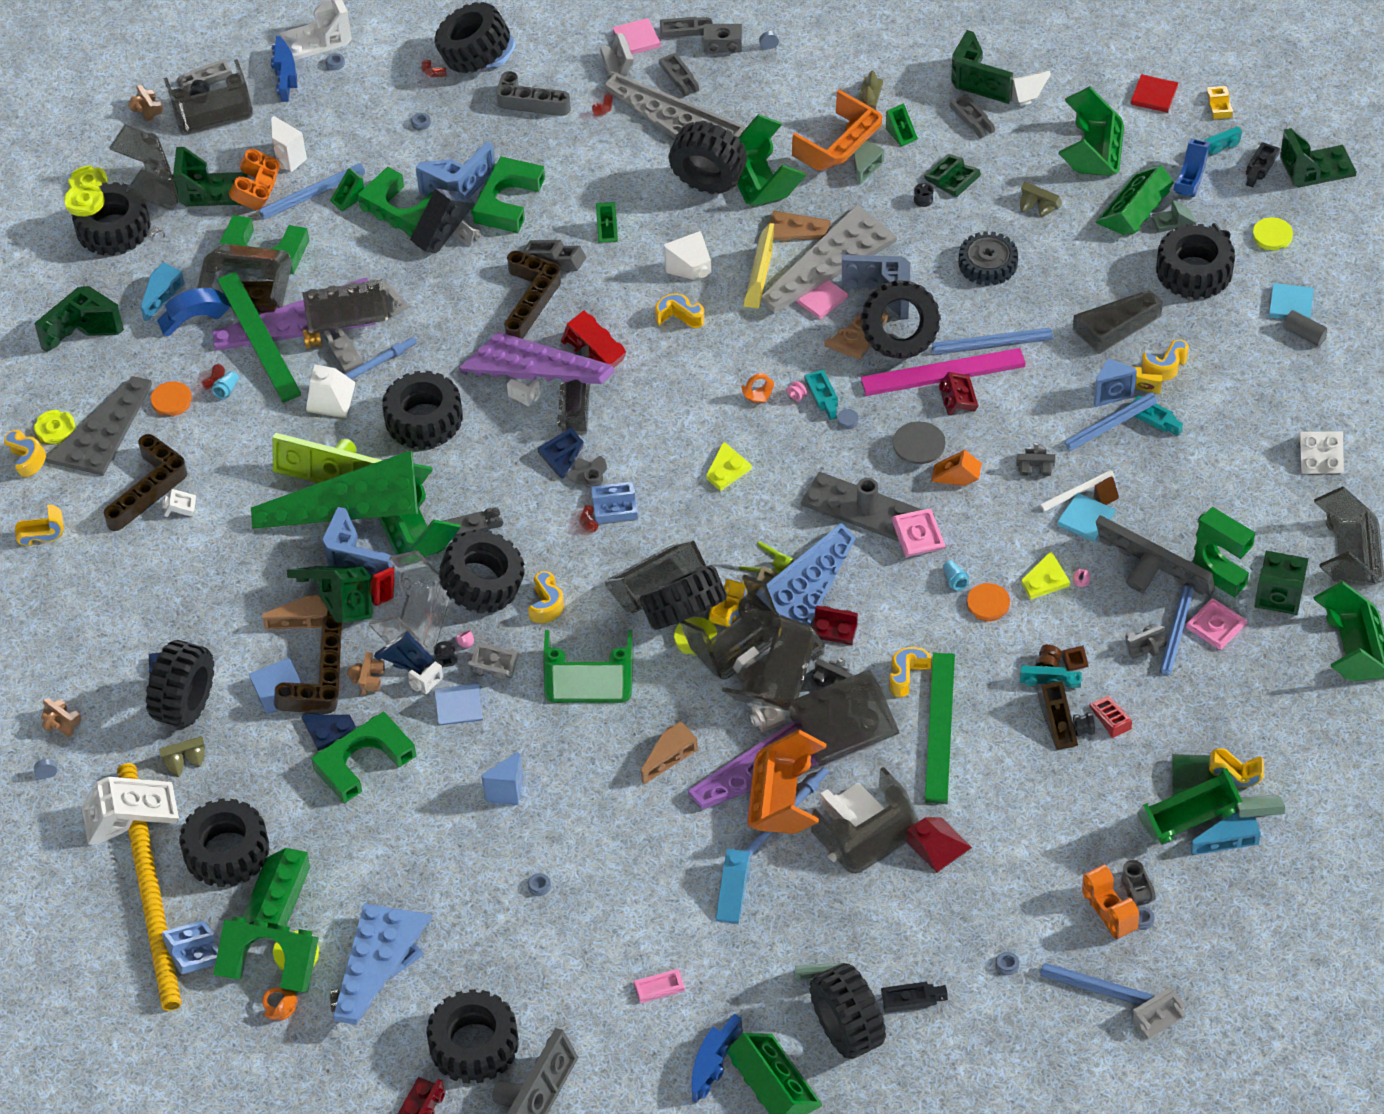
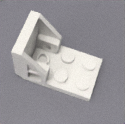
M321 0L314 10L315 23L280 33V37L290 48L294 61L346 46L352 40L348 11L342 0Z
M107 777L96 782L82 807L89 845L102 843L126 832L133 820L176 824L179 819L172 782Z

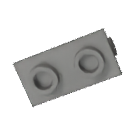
M464 220L453 232V235L469 247L474 239L479 240L482 236L480 230L475 229L471 225L469 226Z
M377 279L375 281V290L371 291V294L392 317L409 308L406 302L384 279Z

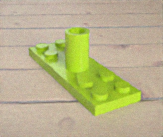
M275 433L272 437L273 472L315 483H320L382 461L356 454L355 444L348 439H341L333 448Z

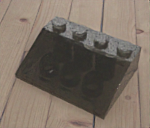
M870 669L790 701V718L797 730H801L826 743L825 749L813 754L819 766L899 734V729L880 685Z

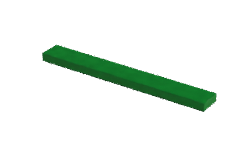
M236 271L218 278L217 281L282 403L301 396V391Z
M933 653L925 803L948 804L955 654Z

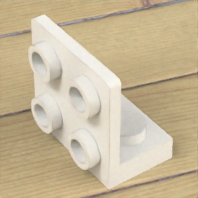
M1343 431L1300 432L1297 435V443H1300L1302 474H1342L1344 472Z
M856 783L839 796L837 794L833 795L828 789L821 793L823 809L850 838L885 814V809L860 783Z

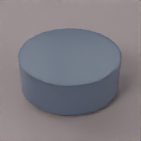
M767 31L760 36L759 43L764 50L773 49L778 46L779 39L775 32Z
M338 53L330 54L325 60L326 66L330 70H339L345 65L344 57Z
M426 113L415 114L411 118L412 127L416 130L427 129L431 124L430 116Z
M844 409L839 412L838 425L840 427L852 429L857 426L858 414L856 411Z
M42 759L34 765V774L40 780L54 777L57 773L56 763L53 760Z
M542 873L532 875L528 880L530 893L535 896L547 894L551 889L549 877Z
M1138 907V929L1147 930L1154 924V913L1149 908Z
M1003 952L996 958V969L1003 975H1012L1019 969V959L1014 953Z

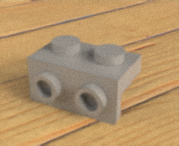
M617 33L612 46L601 47L600 53L609 75H613L616 72L627 76L630 66L633 65L634 57L630 52L629 43L626 41L624 34Z
M476 642L472 659L467 661V665L472 668L474 673L484 675L485 672L493 673L492 677L505 680V677L512 678L519 653Z

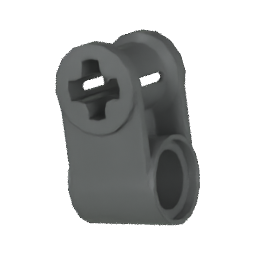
M1134 859L1126 861L1123 866L1121 879L1128 898H1131L1136 906L1137 903L1142 901H1154L1156 899L1155 890L1143 864Z

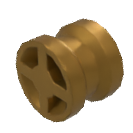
M318 327L310 331L307 329L302 330L306 350L311 349L313 346L322 347Z

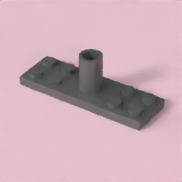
M820 471L801 500L802 506L898 542L899 539L891 521L892 517L923 510L879 494L878 483L872 478H863L855 485Z
M1101 515L1097 518L1096 526L1102 543L1107 546L1114 545L1124 555L1129 556L1131 554L1140 559L1126 580V584L1130 588L1144 593L1160 569L1172 575L1178 583L1182 585L1187 583L1193 586L1194 591L1201 595L1206 593L1211 596L1214 592L1215 586L1211 572Z
M554 1029L551 1037L547 1039L542 1053L537 1057L535 1065L524 1085L499 1080L495 1084L492 1093L493 1101L496 1104L511 1107L507 1114H548L579 1058L564 1030Z

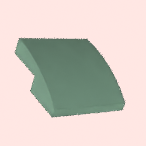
M1279 795L1241 797L1243 802L1235 808L1239 818L1285 814V804Z
M841 963L797 965L794 969L796 981L812 980L814 976Z

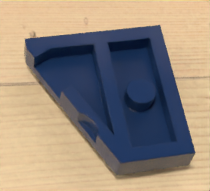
M571 427L538 447V453L552 470L563 479L583 448L584 441Z
M408 631L375 652L374 656L376 660L384 659L393 663V666L396 668L405 669L408 672L413 670L419 675L422 674L425 668L430 667L435 662V659Z
M350 714L302 715V720L318 751L329 747L337 739L343 738L356 728Z

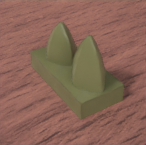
M873 70L870 71L867 77H864L858 100L876 110L883 87V79L877 78Z
M1024 181L1021 187L1022 196L1020 199V210L1022 213L1031 209L1037 201H1039L1038 210L1041 217L1048 215L1055 208H1060L1062 202L1059 195Z
M202 736L160 748L159 752L167 769L176 777H180L184 765L183 755L192 764L200 767L205 756V744Z

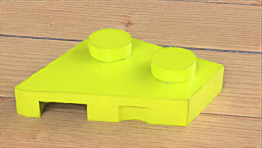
M724 442L706 475V479L718 490L722 491L750 471L752 465Z
M1050 552L1022 579L1021 584L1030 600L1069 587L1070 581L1054 554Z

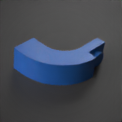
M1192 138L1188 142L1184 164L1180 176L1174 184L1173 190L1176 191L1175 193L1183 196H1196L1206 166L1210 142Z
M211 288L192 289L170 299L165 304L167 311L157 322L163 335L170 336L183 322L191 317L206 315L217 320L231 306L221 291Z

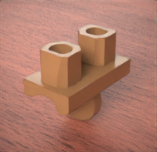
M137 85V95L130 98L128 107L133 112H141L147 122L151 121L154 115L162 114L163 104L161 101L155 102L156 96L153 90H145L142 85Z
M366 652L363 666L361 663H356L355 666L348 668L347 675L352 679L351 682L353 684L358 683V686L361 688L360 695L367 696L368 691L380 690L381 679L380 677L372 676V673L384 674V660H376L373 658L372 652Z
M49 698L43 700L45 708L41 719H43L42 727L47 731L55 728L67 737H70L74 733V727L81 722V714L76 710L68 713L67 705L61 699L55 702Z

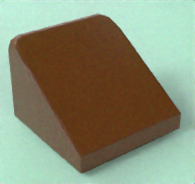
M1112 476L1099 482L1094 488V499L1105 505L1119 499Z
M1084 645L1061 651L1067 671L1089 667Z

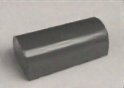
M1291 310L1285 319L1284 329L1317 346H1321L1327 338V327L1294 310Z

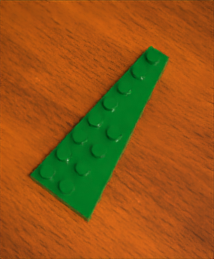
M413 451L401 453L251 507L252 529L331 522L338 507L345 508L351 520L418 514Z

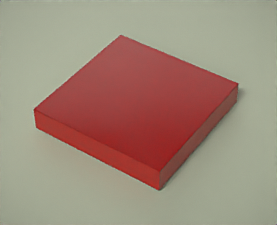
M1141 74L1131 99V105L1168 113L1179 82Z

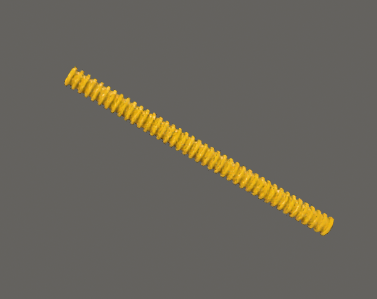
M125 763L117 768L118 778L139 779L137 768L134 764ZM133 820L128 829V835L131 842V851L133 853L139 893L142 900V909L150 942L149 946L152 953L161 1008L166 1011H173L182 1005V1000L180 999L181 995L179 993L175 964L162 937V931H166L168 928L165 921L166 917L156 874L148 824L146 821Z

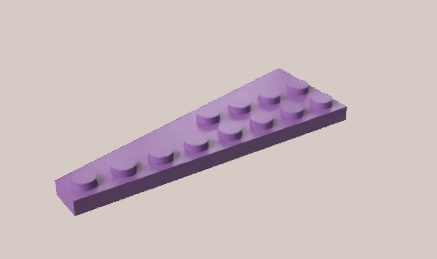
M367 277L277 308L275 312H266L259 315L273 341L303 337L302 330L307 329L310 331L315 327L319 328V333L321 334L327 329L329 332L336 331L335 325L337 324L340 325L342 330L375 325ZM239 322L213 331L215 351L251 345Z
M501 332L494 334L488 342L481 346L476 353L459 367L460 372L464 375L467 372H474L476 376L488 373L492 374L493 377L508 375L510 378L535 380L537 377H545L546 381H552L553 378H562L563 382L577 379L581 383L602 384L615 372L610 364Z
M826 698L688 790V796L704 810L750 792L754 759L758 751L797 730H801L826 743L825 749L811 755L810 768L869 745V738L829 698Z

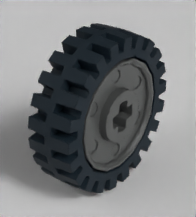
M983 231V235L980 232L975 233V237L973 235L969 236L968 240L965 239L960 246L958 258L960 271L964 273L966 279L969 278L971 282L977 280L979 285L985 282V286H989L990 282H992L994 286L998 285V281L1002 284L1005 282V279L1009 280L1017 270V246H1015L1013 241L1010 242L1009 237L1006 236L1004 238V234L1001 233L996 236V232L992 231L991 235H988V231Z

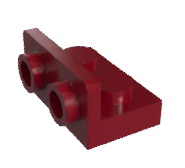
M947 372L939 383V390L947 415H953L956 409L975 412L979 405L970 376Z
M817 605L815 607V617L810 631V638L853 645L858 627V613Z
M418 1077L398 1114H435V1106L443 1101L446 1093L443 1080L437 1079L436 1083Z

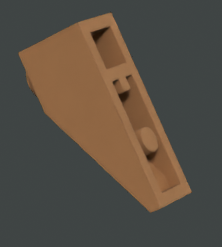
M319 594L307 595L262 614L265 629L322 628L323 618L330 615V612L319 597Z
M682 722L668 727L661 735L641 769V781L643 784L651 781L698 750L697 738Z

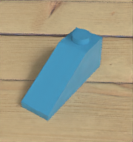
M164 262L154 269L150 275L141 305L144 321L147 322L185 284L182 271Z
M1238 812L1226 817L1192 840V856L1259 845L1261 832L1256 817L1239 818Z
M727 849L716 915L717 921L739 923L750 869L749 851Z

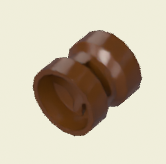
M1043 645L1035 666L1058 667L1057 662L1060 661L1061 650L1054 645Z

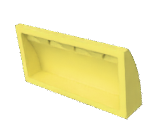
M773 223L767 225L759 237L743 307H760L773 251Z

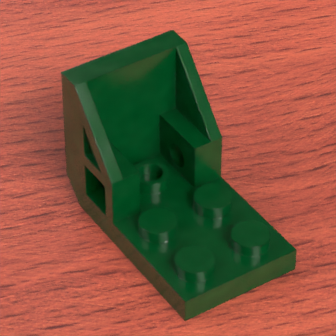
M966 30L952 54L951 82L956 89L1009 104L1012 100L1013 72L982 64L983 51L973 31Z
M1292 128L1284 129L1280 159L1294 186L1300 188L1356 176L1357 171L1344 145L1311 151V147L1305 138Z
M176 147L173 177L179 203L186 207L242 205L230 198L229 191L236 178H249L248 174L244 172L209 173L206 161L185 147Z
M90 286L77 287L34 323L41 349L45 352L57 347L62 339L73 333L74 329L87 336L119 335L124 330L118 304Z
M1266 550L1254 607L1298 615L1309 558Z
M310 566L287 569V578H296V582H309V579H311L312 583H319V597L336 623L372 618L370 574L364 567Z

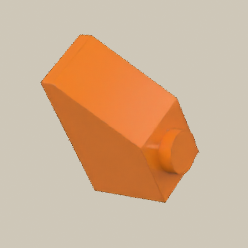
M963 450L934 464L931 481L966 486L979 479L982 463L966 450Z

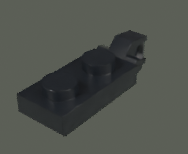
M1261 142L1247 165V186L1254 187L1258 179L1262 180L1265 178L1278 157L1280 148Z
M927 981L881 988L885 1013L930 1007L931 1005H937V1001L948 1000L946 985L934 987L933 984H928Z

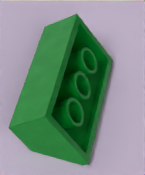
M1162 165L1135 173L1095 222L1121 235L1135 234L1140 230V225L1151 216V211L1160 205V200L1170 193L1169 189L1173 186L1174 181Z
M284 848L266 858L267 860L262 867L242 914V918H246V923L254 924L255 920L267 922L269 928L275 929L277 925L287 926L310 869L308 852Z
M742 1033L727 1050L726 1053L731 1058L733 1066L740 1071L745 1083L752 1088L757 1100L766 1108L769 1114H809L822 1106L818 1097L773 1034Z

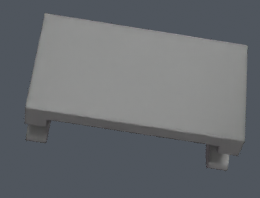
M1170 987L1133 1009L1132 1021L1144 1036L1150 1039L1186 1017V1013L1183 1010L1185 1004L1174 992V989Z

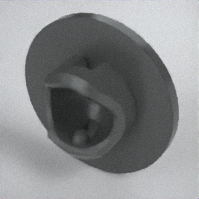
M921 421L910 422L896 431L893 437V448L901 459L909 463L926 464L938 459L945 449V436L938 427L931 423Z

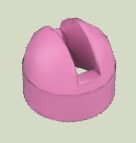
M1084 569L1075 571L1073 575L1074 584L1080 587L1087 586L1090 583V573ZM1080 575H1083V580L1079 579Z
M471 630L455 637L458 645L463 648H469L474 643Z

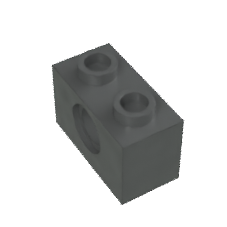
M704 24V52H742V24Z

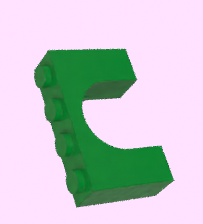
M500 156L498 162L493 165L491 176L486 179L483 191L479 192L477 203L471 209L474 223L519 233L525 221L524 207L501 202L496 196L502 190L512 187L539 192L545 180L544 166Z
M387 166L357 194L359 207L364 212H370L375 215L378 220L390 223L393 228L401 229L411 237L434 191L414 207L406 209L393 207L389 204V201L404 188L403 174Z
M238 215L232 216L217 247L219 261L226 264H239L243 267L260 268L263 271L272 270L281 274L288 273L294 275L310 241L307 228L288 225L278 245L266 250H256L247 245L254 231L252 218Z
M1212 506L1198 518L1197 523L1199 526L1196 532L1197 541L1194 546L1195 555L1192 563L1211 572L1214 585L1235 598L1248 584L1249 572L1228 560L1217 546L1242 559L1254 546L1256 532Z
M384 711L373 716L360 727L354 728L351 733L341 739H337L332 745L317 752L311 758L314 771L344 804L362 792L360 780L346 765L348 758L355 751L367 747L380 749L398 768L417 757L415 744Z
M232 916V920L224 919L213 975L241 979L249 948L257 940L268 937L275 940L281 946L285 956L280 988L308 992L319 937L312 936L313 931L299 929L298 933L290 932V927L277 925L276 929L269 928L267 922L255 920L254 924L246 923V918Z

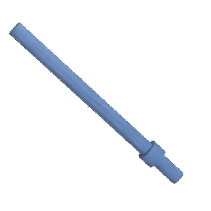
M411 337L402 343H396L388 351L344 375L352 380L394 356H400L406 349L414 346L417 342L414 337Z
M822 767L813 777H809L803 784L804 787L796 794L795 807L810 793H814L817 790L819 783L829 774L825 767ZM761 831L744 851H749L751 856L773 832Z

